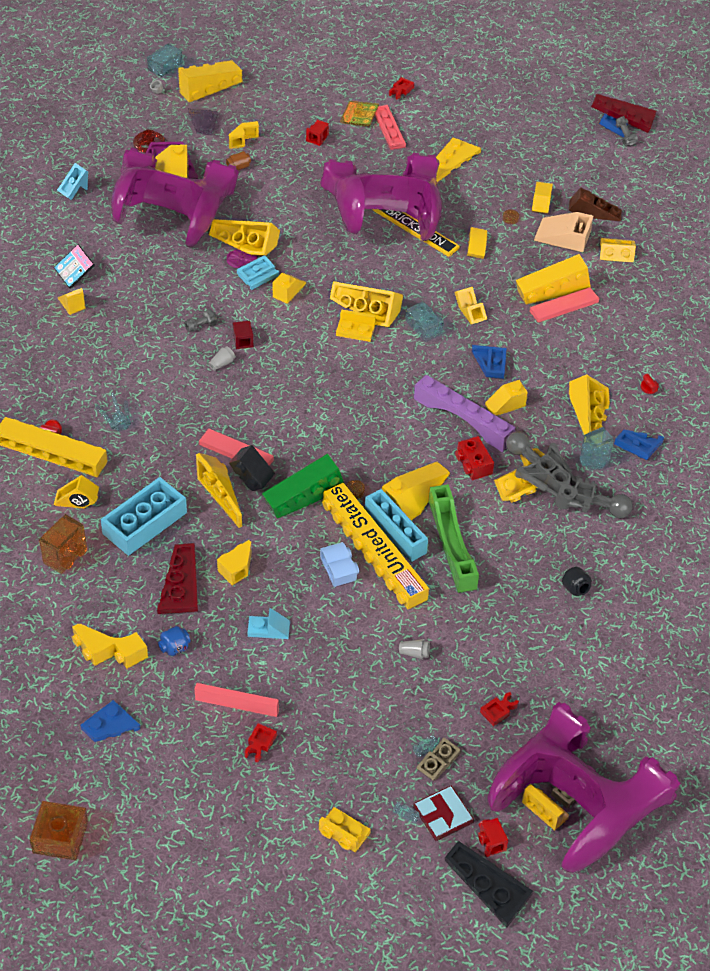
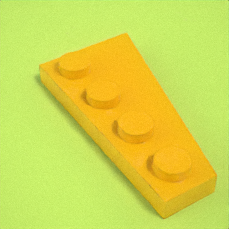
M452 138L436 156V159L440 162L436 176L437 182L450 174L454 168H459L463 162L472 159V156L481 153V148Z

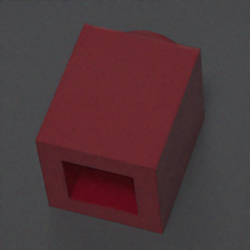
M250 320L232 322L236 349L253 348L254 340Z

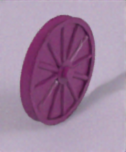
M239 249L227 254V263L234 268H240L257 259V255H249Z

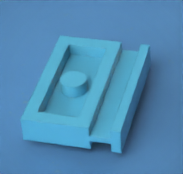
M264 255L238 268L237 275L253 290L278 277L279 270H276L275 266Z

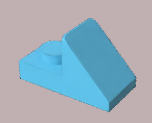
M76 163L57 189V191L70 200L73 199L80 186L85 190L88 189V171Z
M269 608V617L249 616L248 637L289 639L290 620L275 610Z

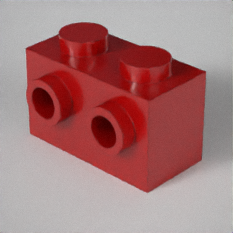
M479 436L458 442L455 454L457 460L462 462L466 475L469 474L472 480H476L493 474L494 461Z

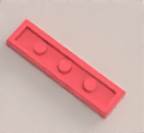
M378 106L374 115L390 150L405 148V140L389 106Z
M587 288L530 307V313L539 323L599 302V297L591 288Z
M208 429L199 440V445L231 459L241 448L250 446L211 429ZM255 448L270 466L274 456Z
M196 683L194 689L196 701L274 717L278 716V699Z

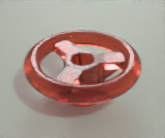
M147 129L134 137L133 145L139 151L146 153L148 148L141 147V145L149 146L150 142H155V137H158L160 142H165V139L160 133Z

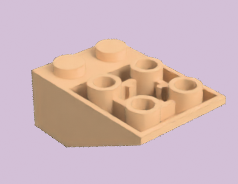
M574 212L545 217L541 221L534 241L583 252L591 232L593 216Z

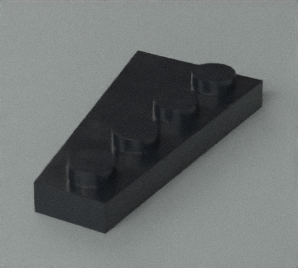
M460 841L445 856V862L506 928L533 894V890Z

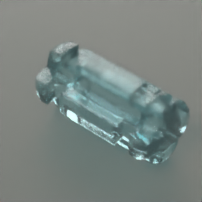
M434 735L429 736L430 739L426 738L417 743L418 746L414 745L412 747L417 757L422 756L421 753L423 755L434 749L433 746L436 747L438 745V740Z
M397 802L393 808V813H398L399 817L408 822L411 820L412 824H415L420 817V813L418 811L415 813L414 809L405 804L400 805L401 802Z

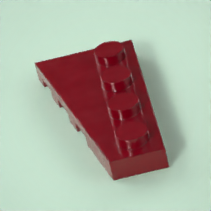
M596 94L591 106L616 119L624 116L628 120L627 124L647 133L651 129L656 110Z
M195 543L175 544L169 564L170 567L165 578V585L161 592L160 603L157 607V614L198 612Z

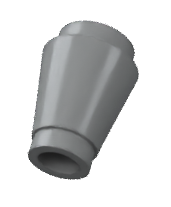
M228 346L222 347L208 365L212 370L216 371L232 363L235 354Z
M425 639L400 642L399 654L422 660L429 658L430 642L425 641Z

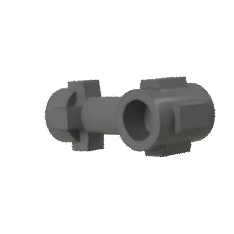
M622 116L616 119L617 128L621 127L625 136L622 138L623 144L630 147L638 142V138L635 133H630L626 125L628 120Z
M211 309L203 312V317L199 319H187L185 321L186 330L188 332L195 331L197 326L206 323L209 326H214L218 323V316Z

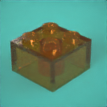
M66 514L39 539L43 564L60 574L66 569H70L74 562L87 551L84 525Z
M42 801L30 837L32 853L77 861L88 825L86 808Z

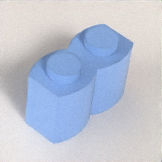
M341 542L320 549L322 563L334 587L357 580L359 568L357 563L351 559L352 553L349 547H346Z

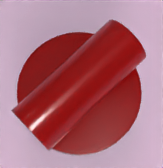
M648 373L643 376L644 380L640 385L641 390L648 394L656 393L659 389V384Z
M54 419L47 421L45 425L40 427L61 435L62 433L61 424Z

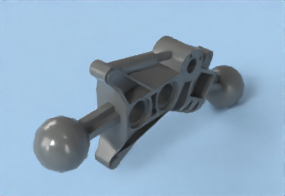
M513 432L508 436L506 440L508 451L514 455H523L531 463L529 466L518 467L515 476L525 479L542 491H547L555 496L554 502L558 508L564 510L570 508V506L574 508L579 507L582 508V512L587 513L592 503L609 508V512L616 518H625L632 512L633 504L628 496L617 494L610 498L594 493L595 481L589 484L588 479L583 482L582 477L573 476L572 470L561 456L556 443H551L548 452L540 457L530 448V440L526 434Z

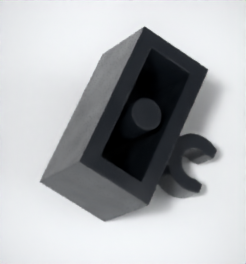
M253 445L241 448L229 462L233 471L239 475V478L244 481L246 487L251 491L263 489L275 475V472Z

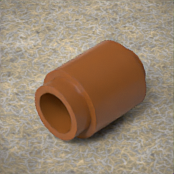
M244 151L231 155L226 159L227 166L229 164L236 166V170L247 168L249 163H251L249 154H246Z

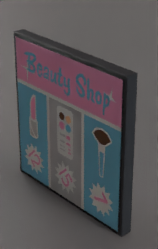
M78 244L54 269L71 289L95 264Z

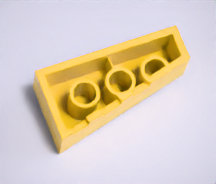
M232 60L216 62L214 65L203 64L200 67L194 65L186 69L183 67L178 68L180 94L189 103L242 82V69Z
M580 254L516 280L517 290L525 304L562 297L591 288L588 267Z

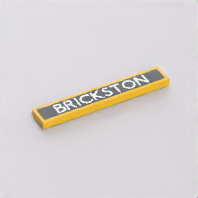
M373 209L374 212L418 239L421 238L417 219L405 212ZM436 231L431 239L423 241L448 257L460 248L458 244Z

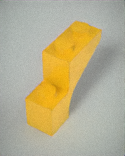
M82 624L72 626L74 634L72 640L74 644L83 649L82 654L87 661L90 660L94 666L115 656L119 664L123 663L126 669L148 658L147 646L137 632L126 637L114 638Z

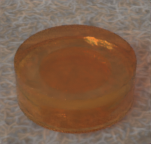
M512 209L503 212L502 219L507 224H516L519 221V213Z
M351 480L346 484V487L356 499L364 495L365 485L363 482Z

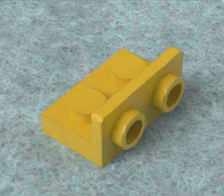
M601 238V260L634 262L635 241Z
M341 310L336 336L371 342L376 316Z
M517 469L494 480L502 501H510L511 503L520 500L521 495L525 493L529 495L536 492L537 487L525 479L517 478L515 476Z
M530 784L524 789L522 803L554 831L569 818V814L539 788H535Z
M333 807L326 818L321 817L319 820V830L323 836L329 839L333 838L339 842L342 848L350 849L355 853L371 833L370 828Z

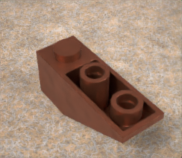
M582 187L569 201V211L572 213L579 212L592 215L593 219L621 221L622 210L619 207L610 204L605 199L592 194Z

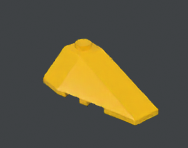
M170 145L156 156L157 164L155 169L188 178L187 145Z
M214 219L209 235L249 255L266 256L277 246L280 230L274 224L268 222Z
M333 282L330 299L354 312L375 315V325L390 327L400 313L403 294Z
M586 374L569 382L570 400L586 440L595 446H601L604 432L602 421H606L607 418L604 411L609 409L610 405L609 388Z
M201 453L196 454L197 479L238 528L242 527V514L226 465L221 463L216 457Z
M434 462L395 477L383 485L382 490L410 520H413L424 511L425 506L429 502L430 487L441 486L450 475V472L440 463Z

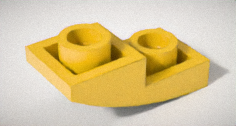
M470 228L467 256L484 258L487 230Z

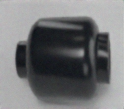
M572 567L564 573L562 584L572 595L581 596L588 593L591 589L592 579L581 567Z

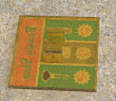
M349 101L340 123L370 126L379 104Z

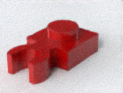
M401 77L393 84V88L389 90V96L391 97L396 94V99L398 100L401 98V94L407 95L414 88L415 83Z
M511 692L506 693L503 700L500 701L496 697L480 708V713L493 727L509 717L510 710H515L518 707V699L514 702L508 701L511 699Z
M258 723L248 739L249 746L245 749V758H248L249 754L255 753V762H259L261 751L268 752L277 737V731Z

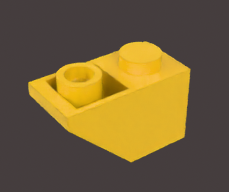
M247 540L243 544L237 545L235 549L221 555L217 559L218 572L232 586L248 576L252 555L251 541Z

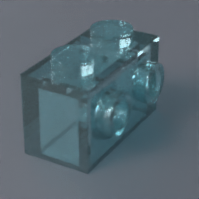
M169 43L147 57L148 70L160 77L182 64V51Z
M424 301L406 309L405 321L424 342L443 334L444 322L442 318L438 317Z
M604 427L584 435L580 462L590 472L603 468L610 461L614 439Z

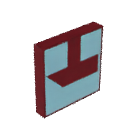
M452 785L413 803V808L435 841L474 823V818Z

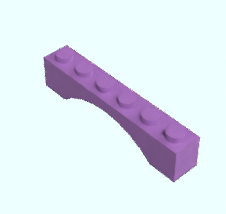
M425 375L415 384L414 399L428 408L444 409L458 415L474 427L486 443L501 452L506 449L508 436L515 432L513 425L428 375Z

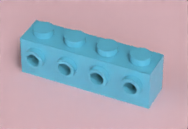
M382 489L365 497V510L410 562L427 554L428 538Z

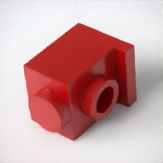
M317 120L314 125L306 129V142L321 146L329 136V123Z
M498 818L481 821L479 823L480 832L478 833V838L481 845H485V856L489 857L507 851L508 838Z

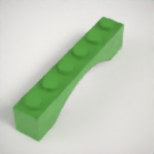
M449 484L430 487L429 505L457 592L477 590L479 574L474 559L468 553L463 542Z

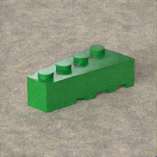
M327 453L268 489L262 495L266 504L278 519L322 500L324 491L344 483L339 468Z

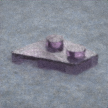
M188 108V115L191 118L196 134L212 135L218 118V111Z

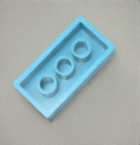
M159 477L101 519L102 534L129 556L187 513L186 497Z

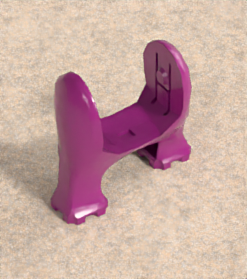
M132 147L130 150H126L123 157L121 175L114 186L111 198L113 221L117 224H122L129 207L141 202L166 207L189 217L190 226L187 233L186 246H195L208 231L224 199L234 193L239 175L236 166L230 164L226 166L214 159L212 162L207 163L203 179H191L155 169L157 159L151 153L143 154L138 152V149Z
M412 153L411 156H407V165L403 175L365 172L356 174L357 168L353 165L352 161H345L343 163L330 159L324 163L320 184L325 191H329L336 198L343 224L348 232L353 234L359 233L363 223L364 209H385L406 212L417 219L421 234L420 239L428 241L433 237L442 213L441 195L436 180L440 162L436 159V156L431 154L421 156L419 153Z
M558 702L553 706L546 726L504 762L493 780L487 800L492 811H501L509 806L529 784L543 782L551 783L574 798L594 817L573 842L561 864L563 871L575 873L582 871L603 857L626 832L652 811L661 806L670 805L676 799L677 794L675 792L679 789L681 783L677 780V776L670 770H663L656 759L647 756L640 761L636 774L627 781L618 782L602 777L594 768L584 763L572 753L577 749H582L588 742L586 735L590 733L591 727L588 725L587 720L581 715H574L566 703Z

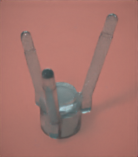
M112 392L111 397L116 409L112 420L98 404L95 407L110 424L111 429L123 431L131 425L127 400H124V414L120 411L115 394Z

